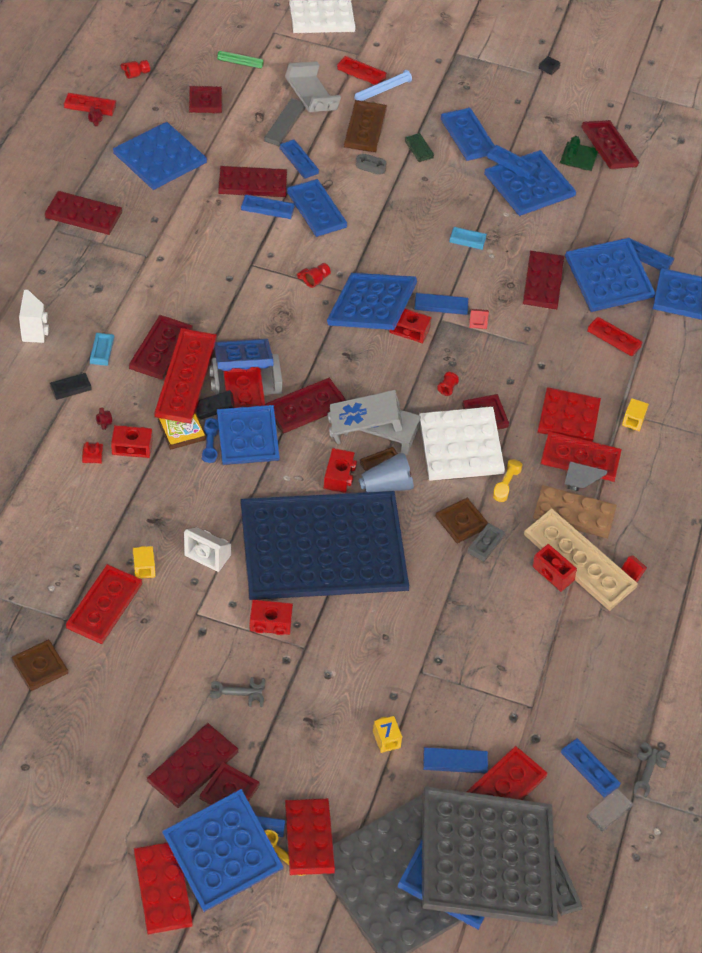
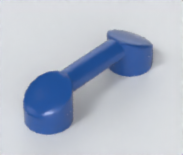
M215 418L207 419L204 424V433L207 439L206 448L202 452L201 459L207 463L216 462L218 455L217 451L213 448L214 437L219 431L218 420Z

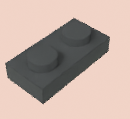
M488 523L470 545L467 553L485 562L504 538L505 532Z

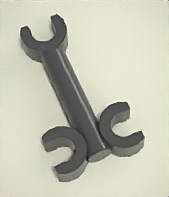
M251 677L250 688L222 686L218 681L211 682V688H216L218 691H210V698L217 699L222 694L249 696V707H252L254 700L260 702L261 708L264 706L262 691L265 688V678H262L261 684L256 685L254 684V677Z
M642 743L640 749L645 750L647 753L639 751L637 758L644 761L647 760L641 780L635 783L633 793L636 794L637 789L642 788L645 790L644 797L646 798L650 792V785L648 783L655 763L657 766L665 768L667 761L661 758L668 759L670 752L666 750L658 751L657 749H652L648 743Z

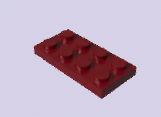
M610 120L582 123L581 128L609 169L638 167V159Z
M220 166L218 194L286 197L287 169Z
M57 191L45 211V218L110 235L122 214V207Z
M530 250L523 297L524 305L557 310L564 263L563 255Z
M159 315L129 363V369L163 380L167 374L181 328L193 330V325Z
M329 377L265 403V406L274 405L276 425L284 434L327 416L328 412H330V404L347 400Z
M207 723L147 777V782L174 806L179 808L212 778L222 762L227 764L238 753L239 748Z

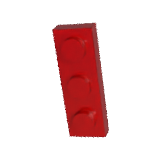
M344 56L337 64V70L374 85L386 79V72L347 56Z
M68 93L64 102V108L90 112V107L99 109L102 115L112 116L116 108V100Z
M598 316L588 326L587 331L632 357L642 347V341Z

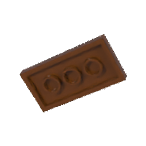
M355 100L344 147L376 153L387 105Z

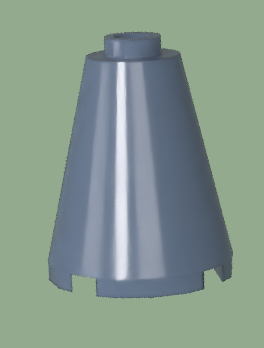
M399 453L361 474L362 478H359L361 490L365 489L366 492L414 489L413 478L410 477L409 472L410 467L404 453Z

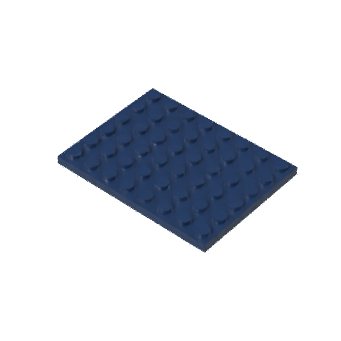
M395 491L241 499L249 600L409 591V580Z

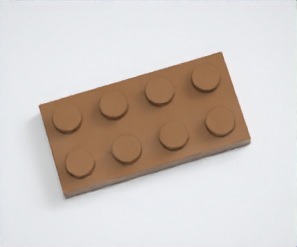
M542 485L533 519L538 520L552 508L577 531L608 539L617 505Z

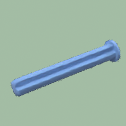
M404 70L402 74L355 93L354 98L360 101L366 100L400 84L411 82L412 76L408 70Z

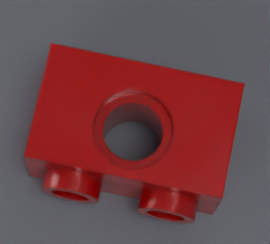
M404 309L395 329L390 330L389 333L423 344L430 330L432 317Z
M114 425L111 441L112 455L150 458L153 442L152 428Z
M332 448L324 477L323 489L346 493L347 487L352 486L353 482L351 472H355L357 460H354L355 452Z
M549 543L534 555L533 568L560 592L575 581L577 568Z
M252 600L249 631L290 635L293 603Z

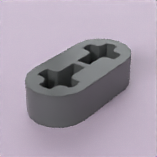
M359 154L356 157V167L358 169L378 175L386 172L387 163L384 159L368 154Z

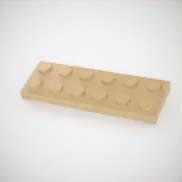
M552 508L525 530L524 535L539 549H542L549 543L577 568L575 581L609 611L637 588V582Z

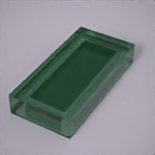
M420 133L405 137L406 144L418 162L434 158V153Z

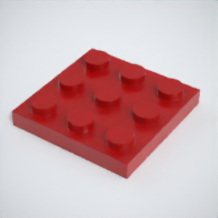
M547 387L537 433L548 435V432H553L593 442L601 398Z

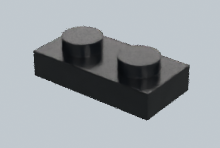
M229 390L200 399L196 407L197 417L202 420L217 415V409L234 408L233 393Z

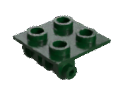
M574 136L570 142L567 141L560 163L592 171L598 151L596 148L581 145L579 137Z

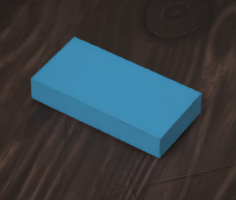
M453 227L449 242L483 250L487 234Z
M96 333L90 356V364L108 366L114 343L113 334Z

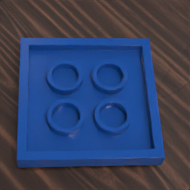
M661 268L653 309L702 320V277Z
M268 339L221 341L215 344L214 352L218 369L229 371L232 368L246 370L251 367L268 368L269 366H274Z
M274 405L217 409L222 465L279 461Z

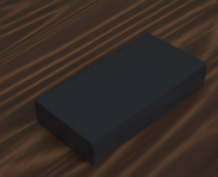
M86 373L50 382V387L56 400L92 390Z

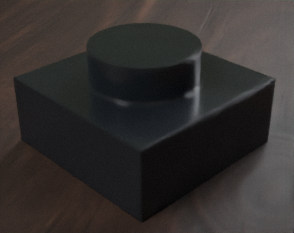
M547 56L539 63L538 69L552 75L560 68L561 62Z

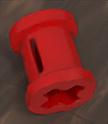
M446 372L443 376V381L438 384L437 389L442 395L450 396L453 393L454 386L459 383V377L453 372Z

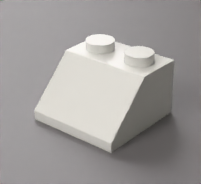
M24 290L19 315L22 341L44 343L45 335L49 334V325L46 324L48 313L44 311V304L29 290Z
M197 527L185 530V556L219 572L231 556V544L227 540L220 539L210 532Z

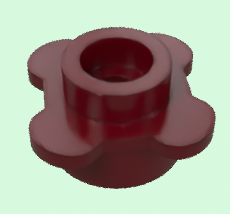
M90 107L88 120L94 126H98L99 122L103 119L102 112L99 109Z
M103 407L99 408V414L96 415V422L98 425H101L102 430H106V426L112 424L110 411H104Z

